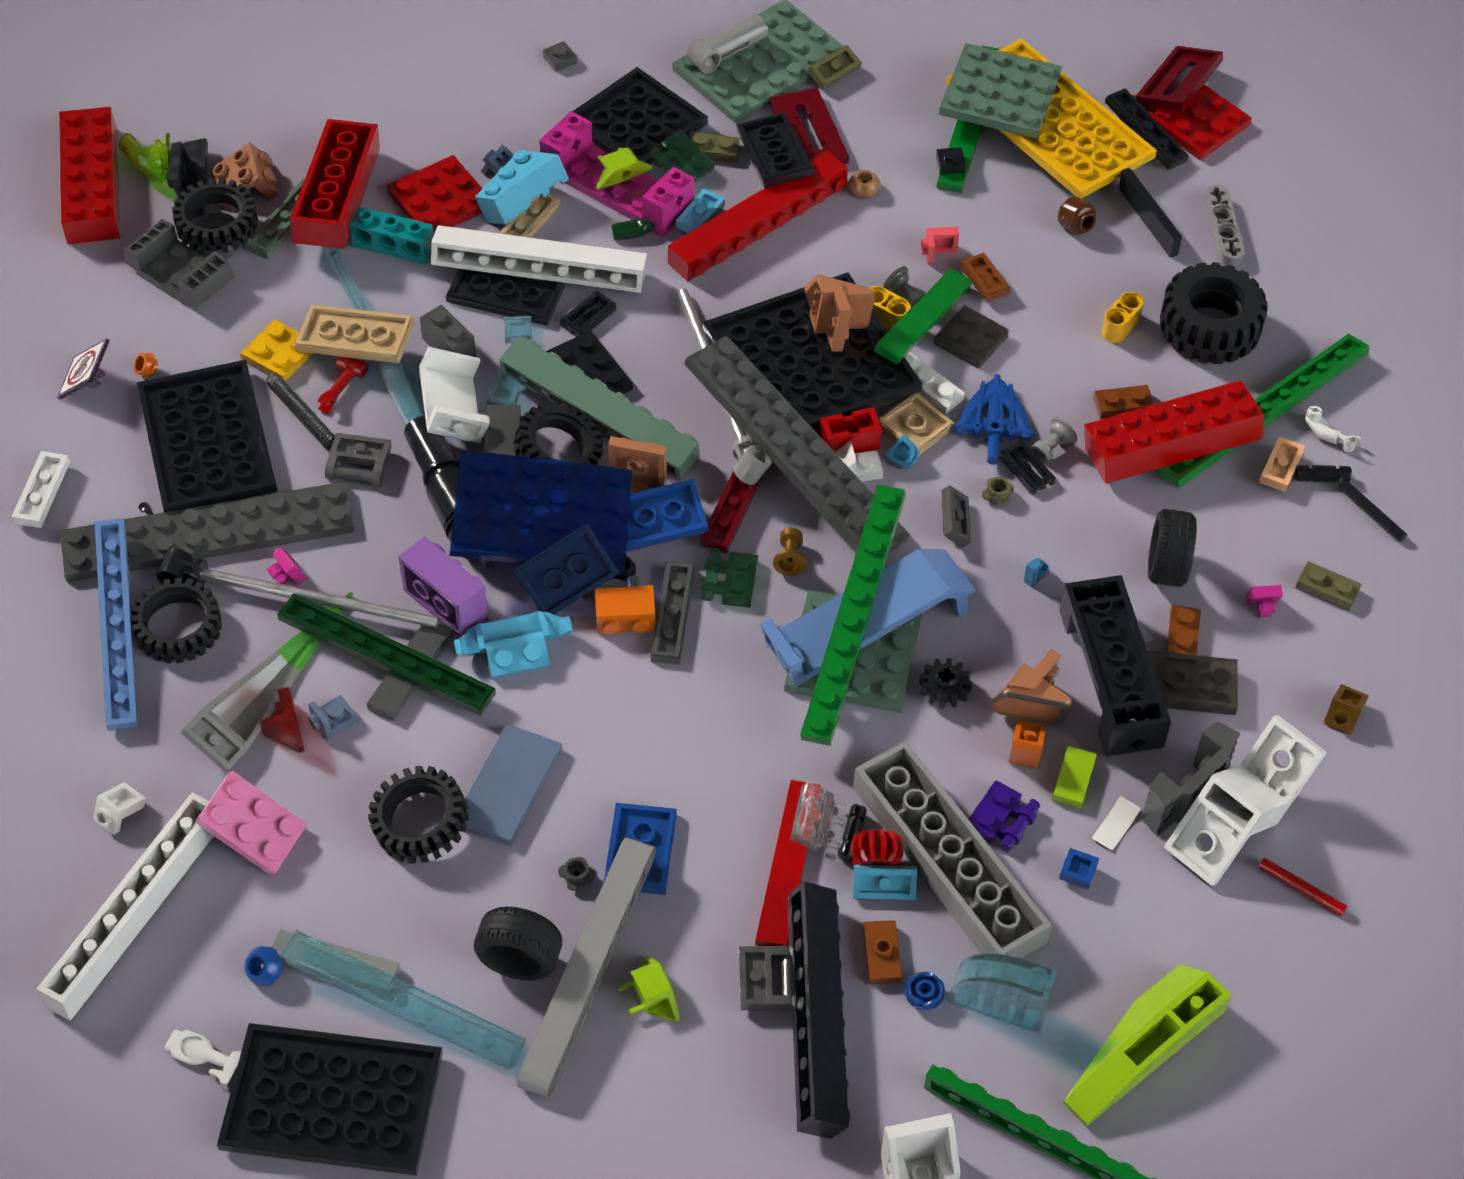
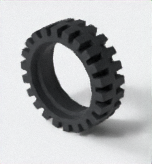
M175 578L174 584H171L170 579L163 580L164 586L161 587L158 582L153 584V591L145 589L142 592L143 598L138 596L135 601L136 606H133L131 610V625L141 650L143 649L144 653L149 657L152 655L153 659L160 661L163 657L165 663H172L173 658L176 659L177 663H184L183 657L185 656L191 661L196 659V652L200 656L205 654V646L210 649L213 647L214 639L218 640L220 636L219 630L222 628L219 606L212 591L209 588L205 589L204 584L200 582L195 585L194 580L188 578L185 584L182 578ZM171 603H194L205 612V619L201 626L195 632L183 638L172 640L158 638L148 630V622L154 613Z

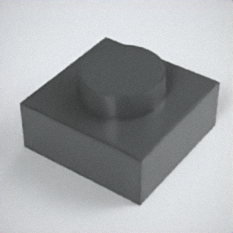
M565 41L543 50V58L555 72L577 63V55Z

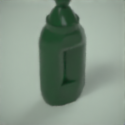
M635 219L611 225L614 240H624L644 236L651 232L655 225L649 220Z

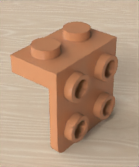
M250 142L222 162L216 164L211 170L215 184L219 183V178H224L226 185H228L230 180L236 181L237 186L240 183L244 185L245 190L254 186L269 199L278 194L276 188L277 179L273 174L271 157L267 152L260 151Z

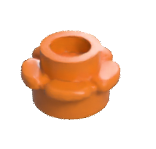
M139 353L134 361V371L136 374L142 375L144 379H148L150 375H154L157 372L158 360L155 359L153 353Z

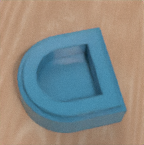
M903 434L884 455L899 468L908 469L918 462L920 454L917 446Z

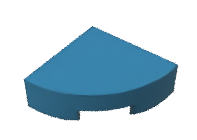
M1040 558L1033 559L1026 565L1023 582L1030 587L1035 586L1049 572V565Z

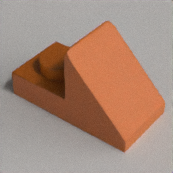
M1017 720L1009 763L1035 769L1039 768L1047 725Z

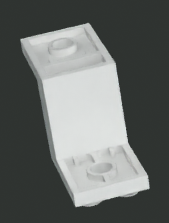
M1279 715L1273 716L1241 765L1215 773L1210 777L1164 848L1211 886L1216 885L1250 835L1279 823L1327 752ZM1280 750L1286 751L1289 754L1290 763L1287 767L1281 766L1277 761V754ZM1203 833L1208 834L1213 840V846L1210 850L1205 849L1200 843V837Z

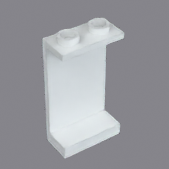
M432 347L427 348L419 370L428 433L481 443L490 422L489 416L478 414L473 377L481 362L480 358Z

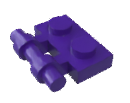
M995 780L968 820L988 844L991 845L996 836L1003 839L999 845L1000 848L1010 852L1012 847L1018 845L1024 837L1023 831L1027 825H1032L1037 818L1036 812L1041 805L1037 800L1031 799L1026 806H1020L1022 794ZM1010 816L1017 819L1013 826L1005 825Z

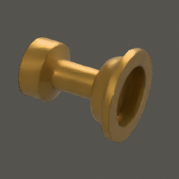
M786 528L780 534V544L785 550L775 555L773 567L782 575L796 576L803 573L807 567L806 557L797 551V548L802 546L803 533L797 528Z

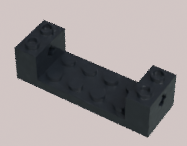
M1122 575L1065 583L1059 611L1066 633L1078 634L1102 709L1098 734L1105 756L1164 748L1171 719Z

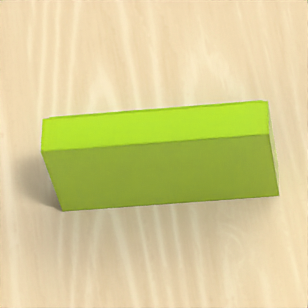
M1071 746L1067 747L1052 801L1082 809L1096 761V753Z

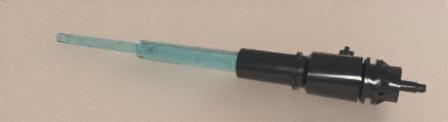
M326 247L325 253L332 263L353 308L369 311L339 252V248ZM373 360L405 425L404 436L423 473L422 478L426 486L427 497L451 545L461 552L465 559L470 561L480 560L484 567H490L492 565L490 554L497 546V538L494 535L496 528L492 519L491 509L515 504L514 490L507 489L488 493L485 488L477 489L471 475L464 469L457 455L453 454L445 437L427 432L424 406L401 361L399 363Z

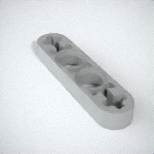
M1212 185L1206 190L1204 204L1219 260L1224 266L1229 264L1238 267L1243 262L1245 248L1231 197L1225 187ZM1219 213L1225 214L1228 218L1219 219L1215 215ZM1227 232L1232 234L1233 237L1225 238L1221 236V233Z

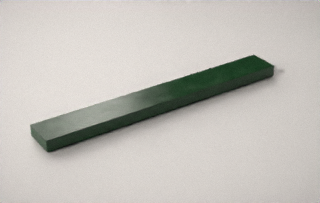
M295 593L292 594L277 614L278 620L479 716L482 715L496 695V688Z

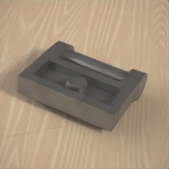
M336 433L325 467V478L333 480L336 477L368 481L372 485L381 486L392 449L391 440ZM339 462L374 467L373 471L341 467L338 464Z
M739 946L740 1010H781L782 1012H792L790 946ZM771 960L781 962L782 995H773Z

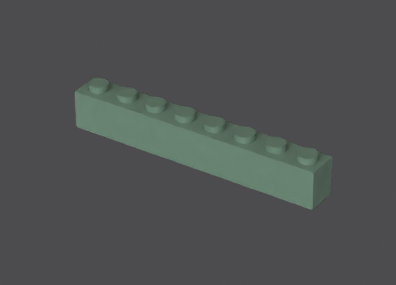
M518 335L499 359L504 374L550 402H556V405L559 407L561 403L567 404L566 411L570 412L573 407L577 408V416L580 417L583 413L588 415L586 423L594 421L596 424L595 429L600 430L601 433L609 438L611 436L628 438L634 441L666 446L667 473L680 481L700 457L698 442L692 435L688 433L682 434L669 421L657 419L644 406L637 407L624 394L612 392L599 379L593 380L589 378L579 367L575 365L569 366L556 353L544 351L532 339L526 340Z

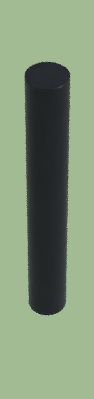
M1347 479L1340 483L1339 488L1396 540L1402 542L1408 534Z

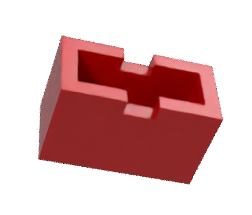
M874 407L852 411L850 416L843 417L842 414L820 418L819 436L834 452L849 441H852L854 453L880 449L882 427Z

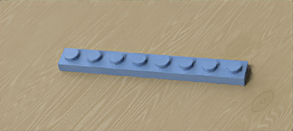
M124 518L95 522L105 718L108 731L139 727L126 523Z

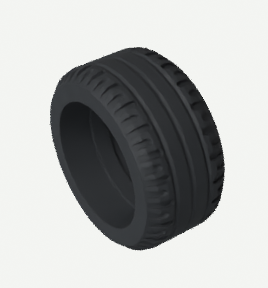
M1162 509L1158 512L1152 531L1148 558V578L1152 583L1182 587L1187 583L1192 568L1197 534V520L1193 513L1172 509Z
M505 906L492 909L483 916L474 940V951L479 960L489 969L513 979L532 981L547 977L553 972L562 948L563 939L558 928L544 916L527 909Z

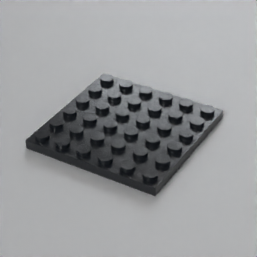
M849 272L832 277L856 284ZM804 287L703 322V331L711 344L728 336L813 430L820 428V418L842 414L843 417L850 416L852 411L876 408L922 391L923 384L905 357L896 365L874 351L876 344L888 331L873 309L869 326L861 329H849V338L844 342L843 351L832 352L826 333L815 334L809 316L810 307Z

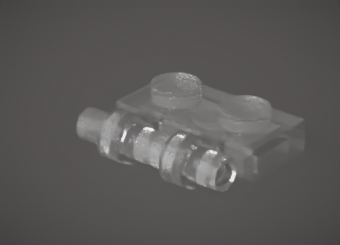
M807 782L801 787L790 839L815 851L821 849L824 844L826 847L825 857L835 860L837 859L841 843L844 842L842 831L849 817L847 813L848 804L844 801H837L835 806H833L834 794ZM828 821L831 824L830 830L827 829Z

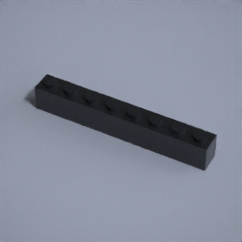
M804 881L787 895L797 1132L832 1139L847 1129L850 1121L847 1098L849 1083L846 1078L847 1051L844 1042L845 1020L843 1018L842 1004L844 992L841 986L842 962L839 949L841 935L838 930L839 905L835 889Z

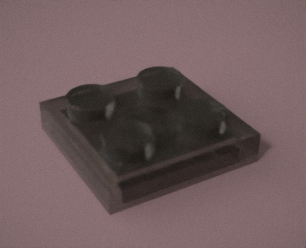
M964 305L934 337V345L979 369L1008 337L1009 329Z

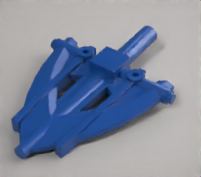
M999 374L994 375V378L986 384V381H981L980 389L968 402L960 422L953 426V430L958 431L957 434L961 436L967 432L972 433L975 437L985 434V441L988 442L987 462L991 465L998 463L999 443L1002 441V436H1006L1008 440L1021 437L1024 441H1031V438L1035 437V431L1030 430L1025 410L1013 392V384L1008 386L1001 380ZM986 405H988L987 418L981 416V410ZM1003 406H1004V407L1008 410V412H1009V418L1004 419V420H1003Z

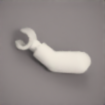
M1310 406L1308 408L1305 421L1318 439L1336 445L1338 443L1343 444L1342 449L1348 453L1360 445L1361 437L1355 435L1346 436L1341 434V431L1330 428L1322 417V409L1320 407Z

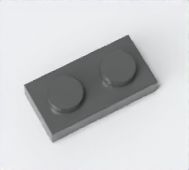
M949 485L941 490L943 533L946 538L964 547L971 543L969 497Z

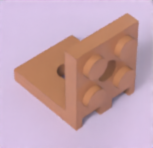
M610 437L608 443L609 483L603 500L667 485L666 446L634 441L628 438Z

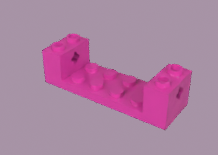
M572 111L539 140L540 152L559 155L569 178L565 182L566 184L631 220L645 219L651 221L655 225L652 231L662 237L676 225V219L694 200V177L674 166L660 180L643 173L617 185L597 190L596 186L605 169L598 156L602 155L603 157L610 153L592 144V122Z

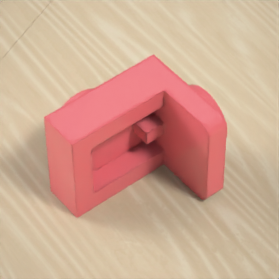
M958 227L926 228V238L921 239V253L926 255L927 264H933L934 253L957 252L959 240Z

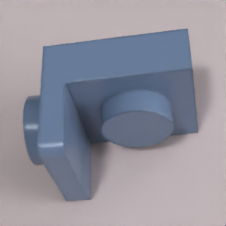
M503 144L496 152L491 149L482 160L485 162V165L481 172L486 174L491 169L497 174L499 169L504 167L514 154Z
M341 695L321 707H318L314 701L308 704L310 716L307 718L315 732L321 731L327 740L358 722L356 713Z

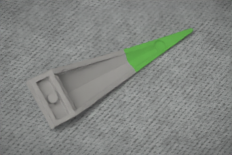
M353 592L348 593L344 597L351 599ZM337 607L329 609L339 615L343 611L342 608ZM301 631L239 681L203 707L180 733L227 773L249 749L322 640Z

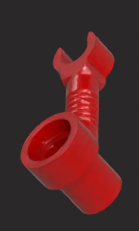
M338 356L335 368L343 373L330 390H327L319 397L317 402L321 403V405L318 407V410L328 414L336 403L337 397L353 377L357 376L362 379L366 375L369 368L368 363L357 358Z

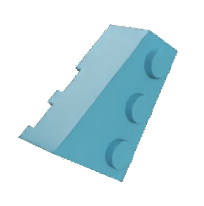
M519 150L504 167L499 169L490 182L483 186V189L475 196V199L486 222L506 225L530 208L529 202L540 194L542 197L550 194V187L559 181L564 184L569 178L558 154Z

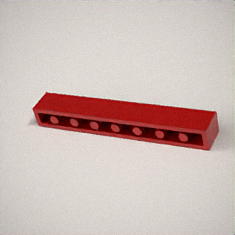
M827 150L810 161L813 166L814 175L764 188L669 244L668 264L687 282L697 276H701L708 269L724 262L726 258L742 251L756 240L762 239L774 229L782 227L794 217L802 215L814 205L822 203L832 194L843 190L847 186L848 167Z

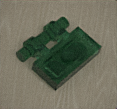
M682 129L662 142L661 148L665 152L662 153L657 147H654L649 152L658 168H663L668 172L674 166L670 162L673 160L681 168L679 170L694 177V183L713 171L715 164Z
M710 549V554L706 558L704 565L707 570L706 576L701 582L702 599L712 601L714 594L722 595V605L751 608L758 555L730 551L729 560L727 561L720 558V549ZM717 574H726L725 581H718Z

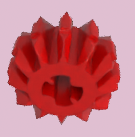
M884 829L863 830L853 835V842L851 843L853 864L901 865L903 857L902 836L893 831H885Z

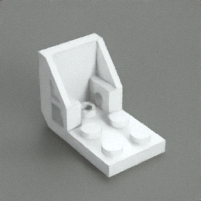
M951 1113L885 1127L881 1150L885 1179H960L961 1172L956 1132Z

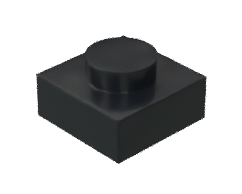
M962 147L936 149V160L940 175L965 173L966 163Z

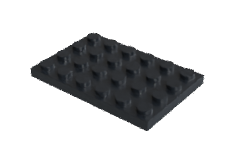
M246 360L137 382L164 512L239 500L278 491Z
M249 1023L217 1142L218 1150L417 1176L443 1055L442 1047Z

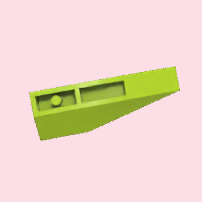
M1179 964L1133 1002L1067 1095L1063 1104L1087 1127L1226 1011L1232 994L1209 972Z

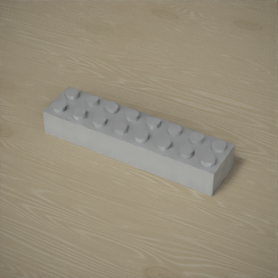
M906 741L855 768L854 790L886 831H893L902 836L903 853L913 866H917L918 873L996 974L1048 944L1052 924Z

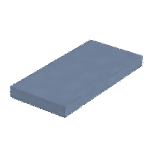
M506 724L465 799L469 814V821H465L467 825L466 830L511 846L562 750V743Z

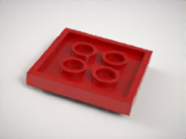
M1205 84L1183 112L1156 107L1147 111L1180 147L1198 160H1202L1250 126L1252 117Z
M454 155L387 185L388 194L407 217L412 220L433 224L434 234L438 225L455 227L482 214L475 196L483 188Z

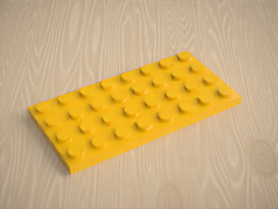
M1022 38L998 50L1051 63ZM1062 71L1037 139L999 130L1072 194L1080 198H1084L1120 178L1122 170L1130 168L1133 171L1156 157L1157 152L1154 147ZM950 75V76H948V77L946 78V85H947V86H948L949 83H950V80H951V78H952V75Z

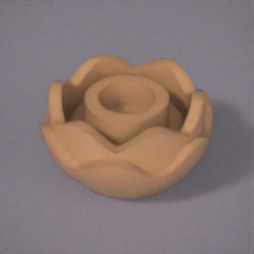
M861 170L851 176L848 187L852 195L861 199H868L877 195L878 190L881 188V183L875 173L869 170Z

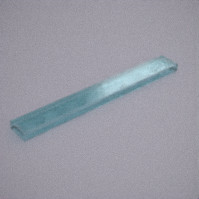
M298 930L295 931L280 955L282 962L508 1070H511L525 1045V1038Z

